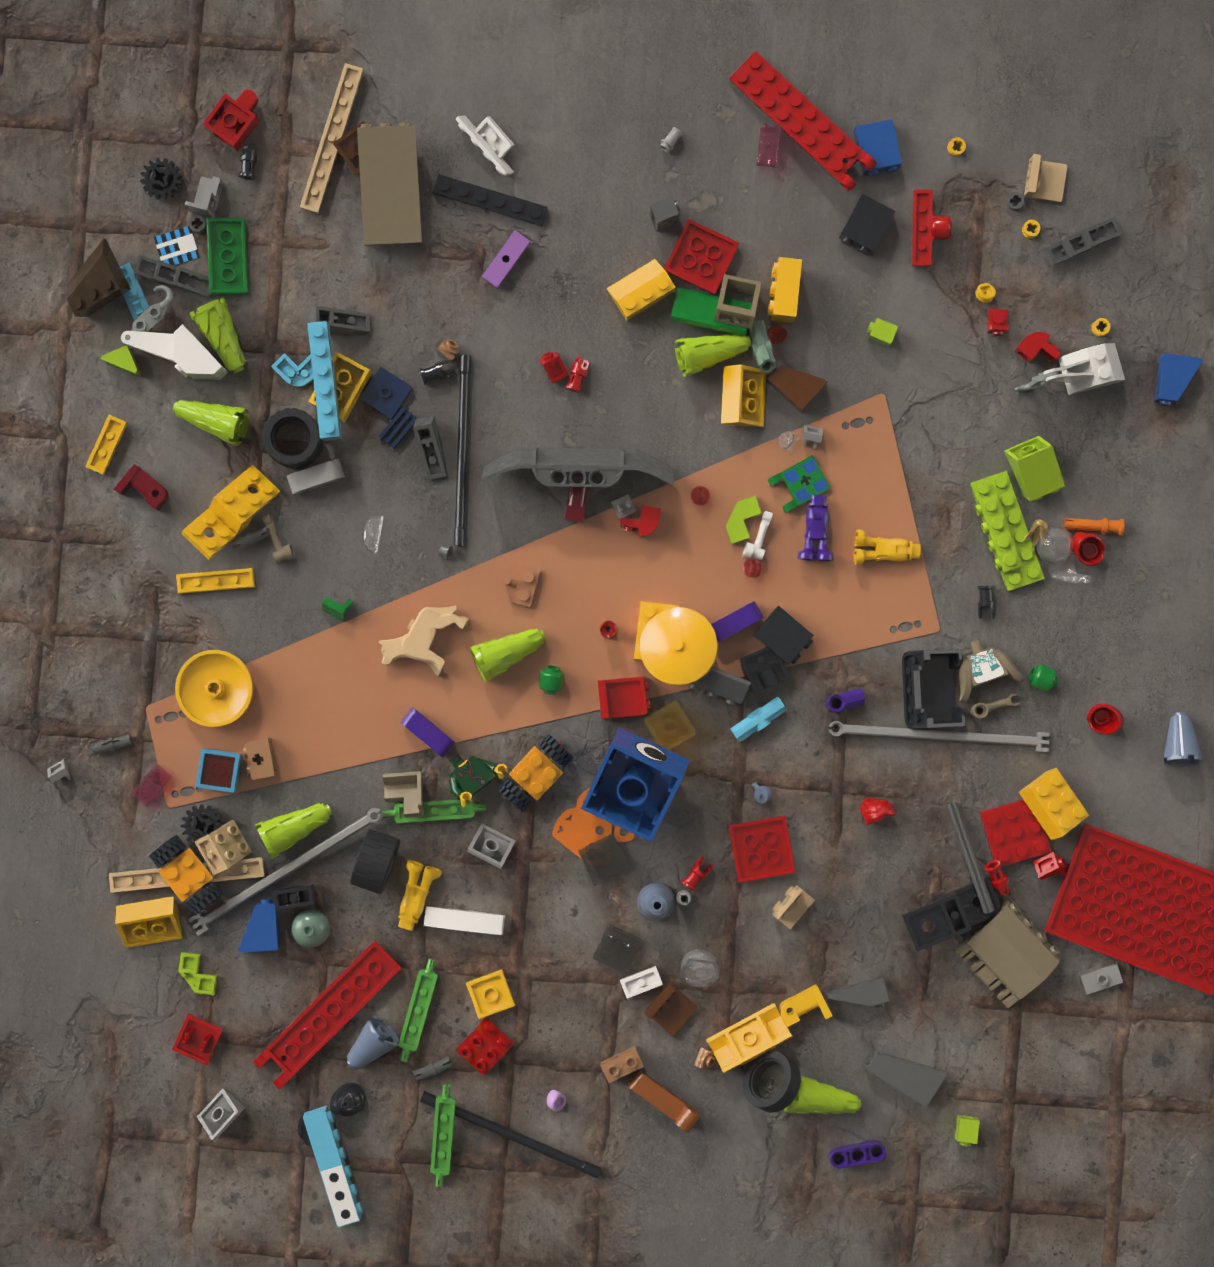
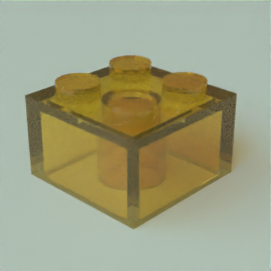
M677 698L644 717V722L657 744L667 750H671L697 734V730Z

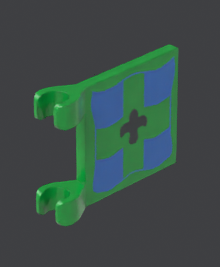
M813 455L768 479L770 486L783 480L793 500L782 507L785 513L811 500V495H820L831 489Z

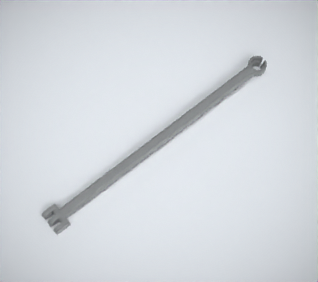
M833 721L828 726L832 728L834 725H838V732H834L832 729L828 730L833 736H840L841 734L1023 745L1035 746V751L1049 752L1050 750L1048 747L1042 748V744H1050V740H1042L1043 736L1050 737V733L1036 732V737L848 725L842 724L839 721Z
M370 809L363 818L204 916L199 913L189 918L188 921L190 923L196 919L198 923L192 926L193 929L199 926L202 928L196 932L197 936L210 929L208 924L371 823L380 822L383 819V813L378 814L377 819H373L371 815L373 812H380L381 809Z

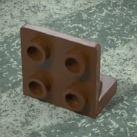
M669 982L644 1010V1014L650 1019L655 1020L670 1035L674 1036L698 1007Z

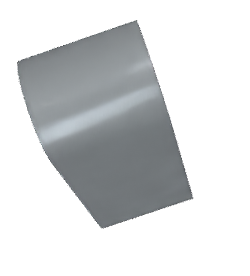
M339 459L287 475L292 495L345 478Z

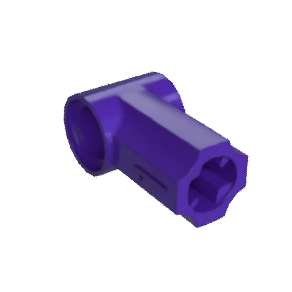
M858 688L829 696L825 701V706L830 712H839L865 704V697L862 689ZM833 698L839 700V707L837 709L831 706Z

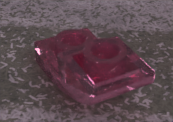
M156 764L131 794L147 807L172 776Z

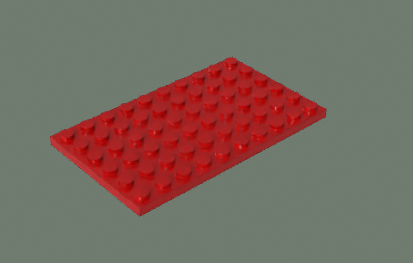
M1084 823L1066 870L1067 875L1063 878L1044 931L1214 996V872Z

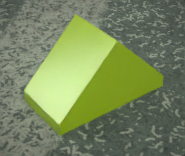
M128 345L101 356V360L135 375H141L132 349Z

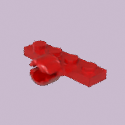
M933 189L913 190L912 267H932V243L934 240L950 239L952 222L949 216L933 215Z

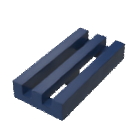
M402 407L379 437L395 449L413 427L417 418ZM403 414H406V416L402 419V421L397 425V427L392 431V433L386 438L385 436L387 435V433H388V432L392 429V427L397 423V421L401 418V416H402ZM409 418H411V422L406 426V428L401 432L397 439L392 443V438L406 423V421Z

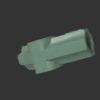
M764 320L753 321L752 329H749L753 359L757 360L760 371L770 373L776 367L771 341L768 340Z

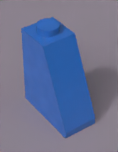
M1162 354L1159 357L1154 401L1160 402V405L1171 406V404L1177 402L1202 363V358Z
M263 899L261 903L255 905L240 944L239 953L273 951L281 948L278 910H275V904L272 899Z

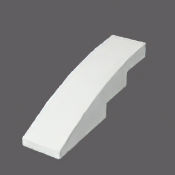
M426 906L424 926L503 935L505 915Z

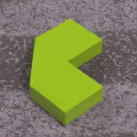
M756 495L736 503L725 526L731 544L750 538L744 520L762 514Z
M181 952L178 972L191 986L194 993L214 996L218 976L199 973L201 954Z

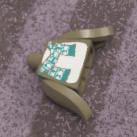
M981 640L971 642L970 646L973 654L966 656L959 668V702H967L972 687L1006 675L1020 683L1026 677L1020 673L1012 660L1003 651L993 647L984 650Z

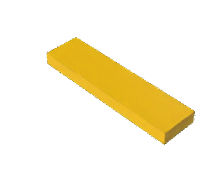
M254 568L176 575L178 594L255 588Z

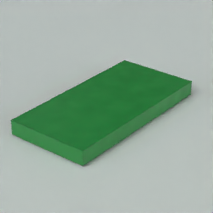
M206 218L209 295H248L245 218Z
M677 288L671 321L745 336L747 328L714 321L719 296ZM725 297L723 304L751 310L752 303Z

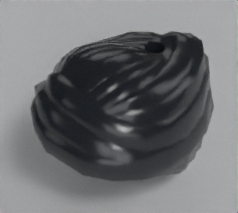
M353 1082L340 1086L333 1093L330 1100L331 1111L334 1114L343 1116L357 1114L365 1105V1092L359 1084Z

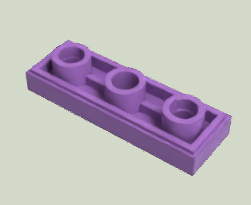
M514 231L484 272L482 278L498 289L526 250L530 241L517 231ZM506 257L510 259L507 263L503 262V259Z

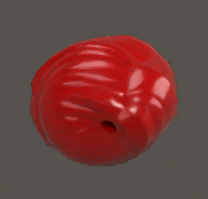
M1077 532L1073 536V551L1082 564L1095 566L1101 563L1106 546L1100 536L1084 532Z
M1104 703L1097 704L1087 713L1089 726L1096 733L1109 735L1123 728L1124 717L1114 706Z
M865 798L861 802L860 812L867 826L881 821L885 816H895L897 814V810L885 799Z

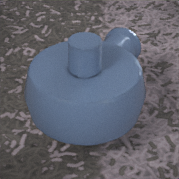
M757 782L752 784V787L755 789V800L760 804L768 803L772 798L771 790L767 786H759Z

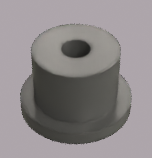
M442 545L439 549V556L444 557L448 561L452 556L453 547Z

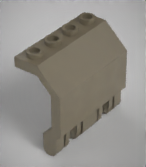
M1009 900L1002 904L1001 911L991 922L974 936L966 939L954 950L960 958L962 957L964 962L969 961L974 955L979 958L978 961L972 964L970 969L976 971L975 974L986 986L989 985L988 988L991 991L996 989L1001 983L1004 984L1006 988L998 993L997 998L999 1000L1002 999L1001 1002L1007 1008L1021 1000L1045 981L1060 963L1061 959L1059 949L1055 945L1052 946L1047 941L1046 935L1034 927L1032 920L1023 916L1018 905L1011 903Z

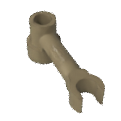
M272 515L263 516V522L271 535L276 552L273 553L275 562L280 563L296 558L291 544L282 546Z
M1009 694L1007 698L986 705L984 703H977L971 707L970 713L973 717L980 719L986 717L991 710L1005 706H1017L1020 702L1012 703L1011 697L1017 694Z

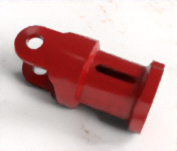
M582 357L575 358L570 371L569 383L565 386L566 389L581 393V386L584 378L587 376L590 365L588 361H583Z
M604 621L600 626L601 635L605 638H613L617 633L616 624L612 621ZM606 627H611V631L607 632Z
M703 856L690 868L691 871L687 877L680 881L693 892L701 879H705L713 868V864H709L705 870L700 871L699 865L704 860Z
M999 860L990 861L984 869L991 877L990 882L992 886L998 889L1001 895L1006 896L1010 892L1008 877L1003 873Z

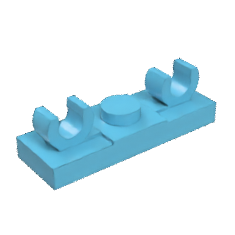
M131 263L120 266L131 290L123 294L135 321L150 306L136 274H133L134 269Z

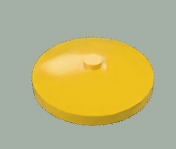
M670 608L658 613L647 623L641 635L640 654L645 667L655 678L670 685H688L700 680L710 671L717 657L718 641L712 625L700 613L688 608Z
M221 650L203 651L192 656L181 667L175 683L176 699L183 713L195 723L207 727L225 726L238 720L248 709L253 697L252 676L247 666L237 656Z

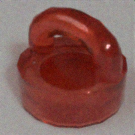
M774 325L766 331L768 339L773 344L783 342L787 336V331L782 325Z
M697 486L691 492V500L696 505H704L710 498L709 490L703 486Z
M748 558L743 564L744 575L751 578H757L762 570L761 561Z

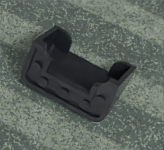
M962 649L908 651L903 654L904 717L908 728L965 726V712L962 708L955 707L954 669H958L963 662Z

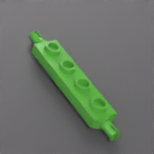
M454 799L424 802V816L405 818L404 803L395 804L394 810H382V813L390 814L384 815L383 819L394 818L396 823L474 818L475 812L487 811V807H485L486 803L475 804L474 801L471 803L468 800L466 801V806L463 807L460 800Z
M428 958L426 969L419 970L398 1044L403 1049L400 1060L403 1061L405 1057L404 1062H408L411 1051H417L438 978V975L433 972L436 962L434 959L432 961V959Z
M447 1084L443 1085V1093L436 1097L430 1173L436 1175L435 1186L437 1187L438 1185L439 1187L443 1186L444 1176L449 1175L451 1170L456 1098L450 1096L451 1085L449 1084L448 1086Z

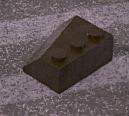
M105 238L68 283L67 301L75 317H88L131 290Z

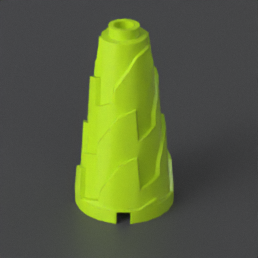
M222 297L220 302L216 299L197 308L196 314L194 311L189 314L212 348L217 352L226 369L236 374L245 369L246 360L238 342V336L227 307L228 304L225 298Z
M725 334L677 339L674 345L679 344V347L675 348L680 371L685 370L686 372L682 375L688 377L719 362L736 357L735 355L749 350L748 347H751L750 337L748 335Z
M179 400L173 406V413H175L176 417L232 445H240L242 441H238L240 437L245 438L247 434L250 415L245 413L249 412L248 409Z
M536 628L515 635L510 634L499 639H492L471 646L469 649L473 661L486 683L536 651L544 644L546 637L542 630L538 631Z
M318 803L303 810L293 811L265 822H259L255 826L271 859L292 847L299 840L305 838L313 830L329 822V816L332 815L328 804L324 806L323 803Z
M801 1076L798 1094L784 1111L796 1114H855L856 1111L860 1110L861 1100L858 1099L857 1095L835 1088L829 1084L820 1083L815 1079Z

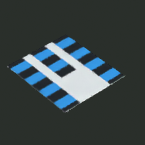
M189 226L154 237L162 262L177 265L199 258L195 240Z

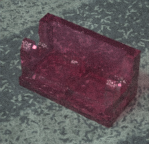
M763 124V127H760L757 166H776L780 124H775L774 127Z

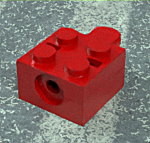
M245 89L236 101L225 93L204 121V127L238 152L260 122L257 116L252 113L259 102L258 97L250 89Z

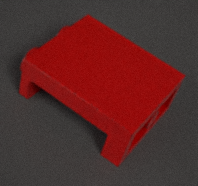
M644 676L598 680L601 719L647 715V711L651 710L650 699H646L645 692L649 691L648 680H644Z

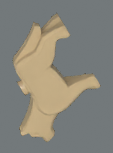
M456 605L442 608L425 607L419 612L416 620L412 619L407 627L410 630L408 634L396 639L380 640L378 642L382 645L381 653L383 654V659L381 663L391 665L398 658L408 657L425 662L432 668L434 674L440 676L445 661L431 651L437 630L446 629L453 624H457L459 628L463 629L466 627L469 619L452 614L457 610Z

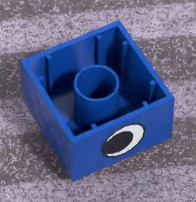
M619 727L581 809L652 842L684 777L689 759Z

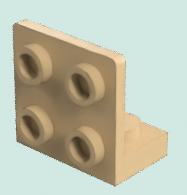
M1033 154L1029 159L1024 197L1060 203L1063 198L1067 165L1041 161V155Z
M230 820L212 833L195 841L213 875L228 869L252 853L234 820Z
M798 885L795 887L791 886L786 891V898L783 902L778 901L772 909L774 911L772 915L789 929L796 924L815 901Z

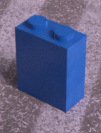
M893 119L855 126L853 131L855 143L877 163L871 171L865 169L860 163L862 176L868 175V177H873L883 171H886V173L898 171L902 161Z

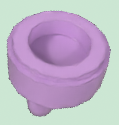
M551 1090L547 1096L548 1107L555 1112L563 1109L566 1104V1096L559 1091Z

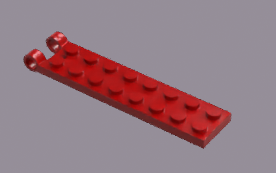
M755 51L729 78L744 95L848 192L857 184L846 173L857 162H860L868 171H871L877 165L876 161L869 154L865 153L758 52ZM847 159L848 163H843V160Z
M375 940L253 1063L260 1069L272 1058L284 1070L273 1082L280 1090L402 967ZM283 1055L286 1056L285 1061L281 1059Z

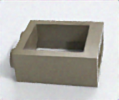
M724 274L714 321L752 329L761 282ZM729 290L752 295L751 310L723 304L725 291Z

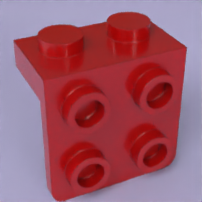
M484 1017L474 1031L458 1046L457 1052L481 1074L485 1075L506 1054L514 1042L498 1029L493 1022Z

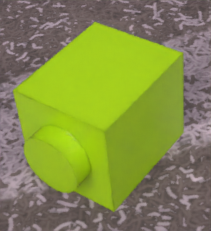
M876 318L875 322H870L867 333H870L868 339L889 347L898 326Z
M957 1115L955 1139L960 1142V1145L971 1146V1143L977 1144L980 1123L977 1117Z

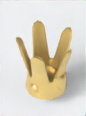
M1040 519L1035 520L1025 540H1028L1034 533L1032 546L1035 547L1040 536H1042V544L1044 545L1045 531L1048 528L1047 523Z

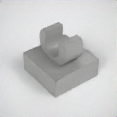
M804 425L802 431L803 446H806V442L810 440L814 442L813 448H816L817 443H821L823 429Z
M629 494L611 502L619 520L636 512Z
M64 759L47 769L48 778L52 783L56 781L61 786L62 777H67L68 780H71L68 764Z

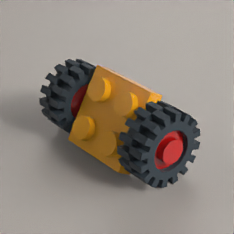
M550 734L539 744L548 754L547 756L534 746L509 773L519 786L510 778H507L497 788L521 812H524L533 802L524 792L525 790L538 800L563 774V771L552 761H556L564 769L574 758Z
M175 835L154 850L149 857L158 868L170 861L159 873L182 903L194 893L196 894L186 903L196 916L212 905L223 893L215 882L202 889L213 877L190 848L177 857L186 848V845L178 835Z

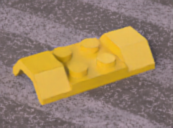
M775 1003L706 1040L723 1073H726L774 1049L778 1044L790 1039L792 1035Z

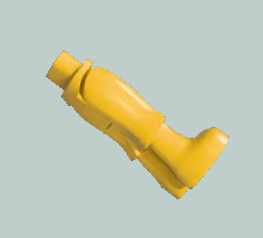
M857 529L854 547H875V551L856 548L854 549L853 559L856 566L862 565L866 560H876L877 562L881 560L894 562L911 561L912 559H920L921 545L913 544L912 541L904 539L868 537L864 530Z
M408 860L406 868L409 871V879L401 901L400 915L398 916L400 918L398 927L413 931L415 923H418V919L422 915L432 881L440 878L442 870L426 866L421 885H417L424 865L412 860Z

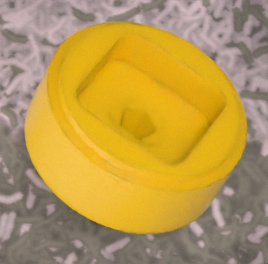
M982 283L978 286L975 295L979 301L989 303L995 297L996 290L992 285Z

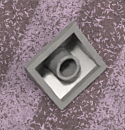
M481 823L467 852L501 869L515 840Z
M222 1088L197 1118L211 1140L215 1142L245 1107L228 1091Z

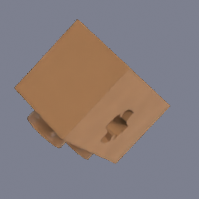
M271 738L245 742L246 746L243 747V752L249 762V765H247L248 776L252 780L277 776ZM258 754L264 758V761H261L262 764L255 761Z
M633 1046L602 1061L600 1066L608 1083H611L644 1067V1063L636 1046Z

